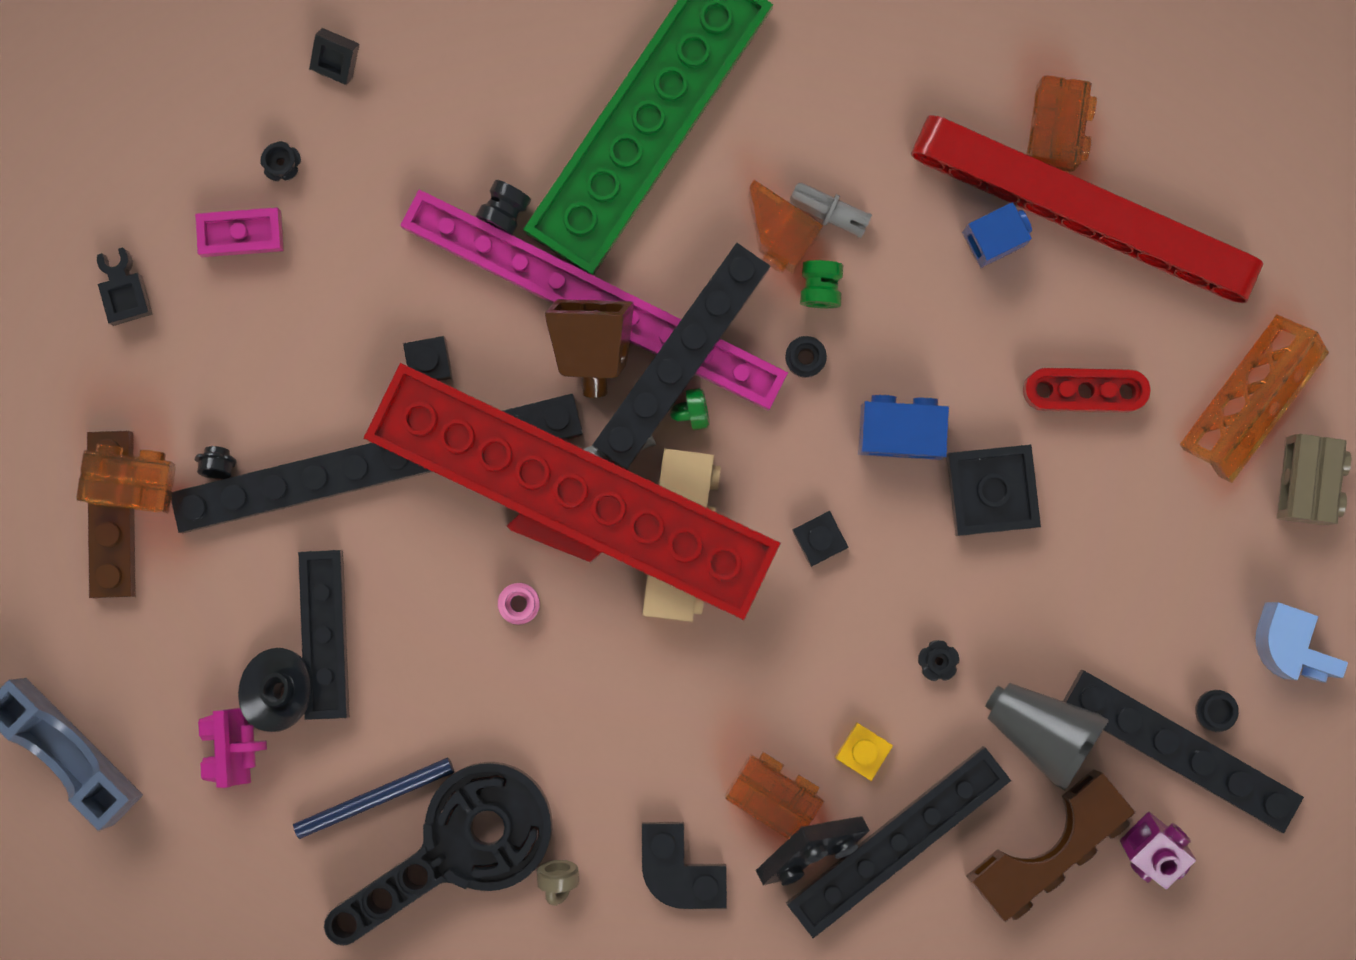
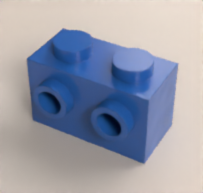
M872 395L871 401H865L861 405L858 455L942 460L946 457L949 406H938V399L920 397L913 398V404L896 403V396Z

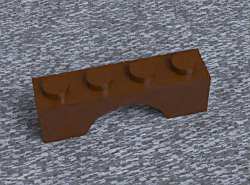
M1093 769L1062 795L1066 810L1065 828L1059 841L1049 851L1032 858H1018L996 850L966 875L997 915L1005 922L1011 917L1013 920H1017L1025 915L1033 906L1031 902L1033 898L1043 890L1049 893L1057 888L1066 878L1063 874L1075 863L1080 866L1088 862L1098 852L1095 846L1107 836L1110 839L1117 837L1130 825L1128 819L1136 812L1102 772Z

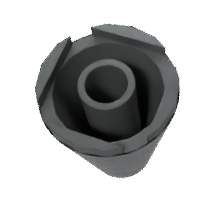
M1009 683L1005 689L997 686L985 705L986 708L991 710L988 719L1046 777L1064 791L1071 783L1109 721L1101 714Z

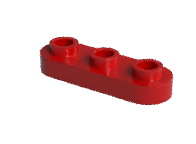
M1041 368L1030 374L1023 386V395L1026 402L1032 408L1040 411L1133 412L1147 403L1151 392L1147 378L1142 373L1130 369ZM1044 383L1050 388V395L1047 398L1041 397L1038 394V384ZM1081 384L1090 387L1091 396L1089 398H1083L1079 395L1078 388ZM1122 385H1127L1131 388L1132 396L1130 399H1124L1120 395V387Z

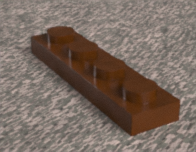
M87 432L89 598L136 597L133 432Z

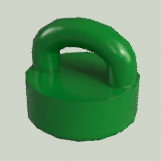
M701 387L686 390L687 401L674 405L670 410V417L675 421L690 420L693 431L708 428L710 421L704 390Z

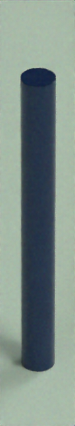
M447 757L293 824L295 834L298 839H302L453 774V765Z

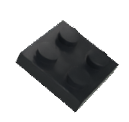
M1031 444L953 452L946 455L956 536L1041 527Z

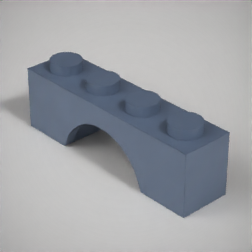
M27 678L10 679L0 688V733L8 741L26 748L42 760L65 786L68 792V801L98 831L114 826L143 796Z

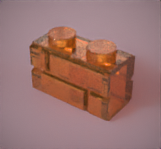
M1049 75L1042 76L1036 85L1027 155L1067 172L1075 171L1081 164V160L1087 161L1091 148V136H1085L1086 122L1093 120L1097 105V97L1090 96L1092 86L1090 81L1067 80L1062 77Z
M97 444L96 452L84 450L76 496L77 501L168 514L176 464L171 461H165L166 453L140 450L139 457L122 455V447Z
M764 751L759 758L750 753L724 797L789 839L800 827L810 825L821 808L824 800L816 794L820 787L798 774L795 781L780 771L784 764Z

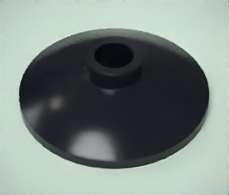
M271 648L259 653L247 665L239 683V705L244 717L251 725H254L255 728L261 731L280 732L290 728L300 720L307 710L312 695V677L304 659L294 651L284 648ZM284 687V693L281 697V690Z

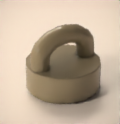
M552 860L542 864L537 869L538 888L545 891L546 900L549 904L554 906L561 904L568 897L570 890L579 885V870L575 863L568 860Z

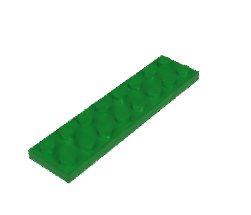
M677 0L523 228L524 233L577 268L594 276L772 11L773 4L768 0Z

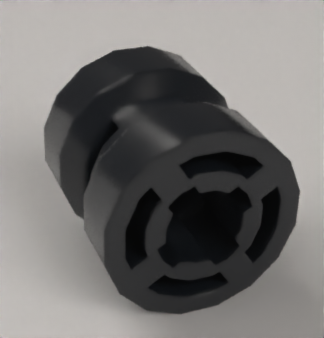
M495 180L489 190L491 199L487 204L481 205L476 217L513 235L518 226L516 221L518 214L526 211L531 198L514 186L501 180Z

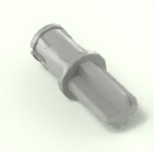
M798 183L790 197L789 203L823 219L822 224L827 225L829 222L857 235L859 238L863 236L865 227L868 226L872 216L871 213H866L840 201V196L837 194L835 197H832L804 183Z

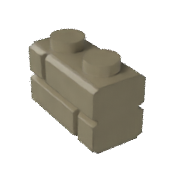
M1295 434L1286 437L1277 519L1318 525L1338 524V517L1344 515L1347 506L1346 493L1341 492L1343 476L1348 475L1352 462L1351 453L1346 451V440L1306 434Z

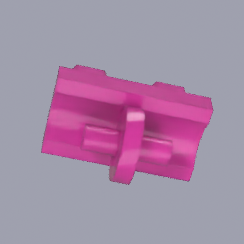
M241 708L213 711V715L199 719V736L202 741L214 740L215 756L204 757L200 763L201 779L216 782L217 788L251 783L250 768L256 767L255 751L267 750V741H254V725H248V721L244 717Z

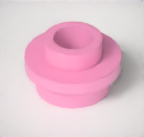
M514 583L507 586L498 598V609L501 616L512 624H526L533 620L539 611L540 600L537 592L531 586L524 583ZM516 596H523L527 601V606L522 612H517L512 608V600Z

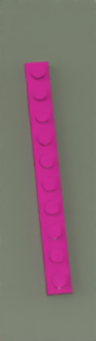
M420 189L400 224L402 229L552 304L557 299L633 302L634 309L630 342L657 355L682 320ZM720 339L695 375L769 411L788 372Z

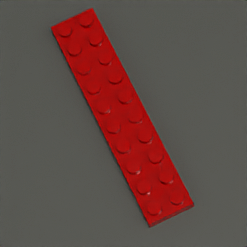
M402 363L399 364L363 437L384 449L744 621L781 545L780 542Z

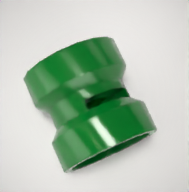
M826 260L803 262L802 277L805 279V288L801 290L800 305L822 309L840 307L842 293L838 290V282L843 278V264Z

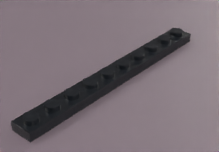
M573 393L503 410V412L563 440L583 435ZM369 443L170 492L169 494L178 533L183 534L433 471L374 443Z

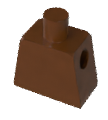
M557 299L545 312V319L559 373L564 377H582L583 395L585 397L599 398L607 395V378L618 377L627 364L634 304L631 301Z

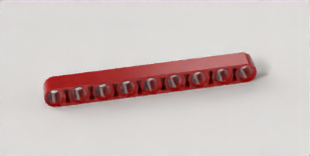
M929 115L911 152V156L915 160L1004 201L1013 202L1014 205L1236 303H1247L1263 267V262L1247 252L939 116Z

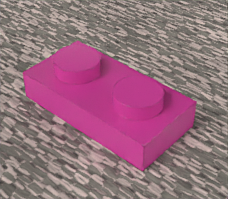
M278 207L195 214L197 251L201 257L284 251L281 210Z

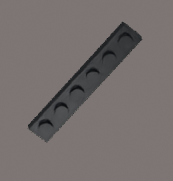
M736 242L592 444L593 448L620 467L628 470L771 267L769 264Z
M1080 670L1063 700L1066 703L1101 714L1109 720L1103 729L1106 733L1280 833H1285L1304 798L1302 795L1085 670Z
M982 746L861 842L857 850L841 858L786 902L787 906L814 939L1012 780L986 747Z

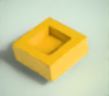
M856 722L834 758L872 781L893 745Z

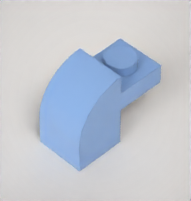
M1266 602L1264 604L1256 630V648L1263 664L1272 673L1283 679L1298 680L1301 672V675L1326 683L1328 677L1343 678L1348 662L1308 648L1318 616L1279 602Z

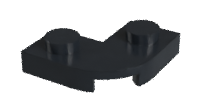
M642 822V872L645 883L654 897L662 903L678 909H727L726 864H684V822Z

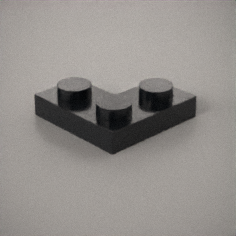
M862 816L802 826L756 869L757 875L762 885L781 882L783 886L793 884L805 875L803 870L809 864L815 863L825 856L834 855L836 858H843L853 853L858 848L857 842L870 830Z

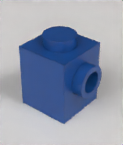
M1013 202L969 223L962 231L980 268L1025 247L1032 239L1029 234L1032 232V226L1026 213L1023 210L1017 211Z

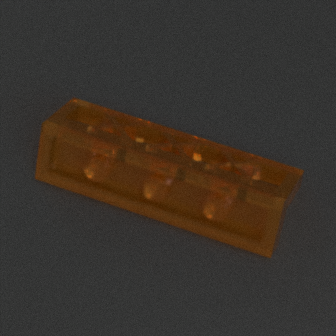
M1276 315L1179 445L1182 449L1210 463L1219 477L1232 483L1329 354L1319 333ZM1282 330L1296 336L1288 347L1273 351L1272 343ZM1269 364L1270 372L1265 379L1249 384L1248 375L1253 368ZM1244 396L1245 405L1241 411L1225 416L1223 408L1229 400ZM1220 429L1221 437L1211 451L1197 444L1205 433Z

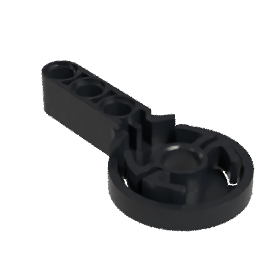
M499 762L476 763L462 768L451 775L440 785L430 801L425 823L423 824L424 839L420 850L330 911L324 922V931L327 938L337 945H349L441 883H452L463 889L496 891L511 887L524 880L542 861L552 836V813L547 797L541 787L524 771ZM499 775V776L504 777L507 782H506V785L504 786L503 784H504V781H505V780H504L503 778H501V777L485 778V779H479V780H475V781H472V779L479 778V777H491V776ZM456 804H459L453 811L448 824H446L452 809ZM492 811L502 818L504 833L499 840L487 843L476 837L473 832V820L478 813ZM531 826H536L539 829V837L536 842L535 840L538 835V830L534 828L531 829ZM527 836H528V839H527L525 845H524L520 850H518V849L516 848V846L519 848V847L524 843V841L526 840V838H527ZM535 842V844H534V846H533V849L531 850L530 854H529V855L527 856V858L524 860V858H525V856L527 855V853L529 852V850H530L532 844ZM497 862H498V865H495V866H490V867H475V868L473 869V866H474V865L483 866V865H490V864H494V863H497ZM418 864L426 869L428 874L426 884L416 885L409 880L407 870L410 865ZM382 888L391 894L392 906L390 908L382 909L375 905L372 898L374 889ZM346 912L355 918L357 923L355 932H345L338 926L337 917L339 913Z

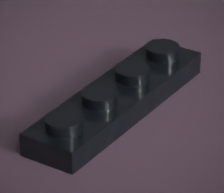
M343 550L298 552L302 658L308 665L312 677V695L304 717L305 720L348 718L350 715Z

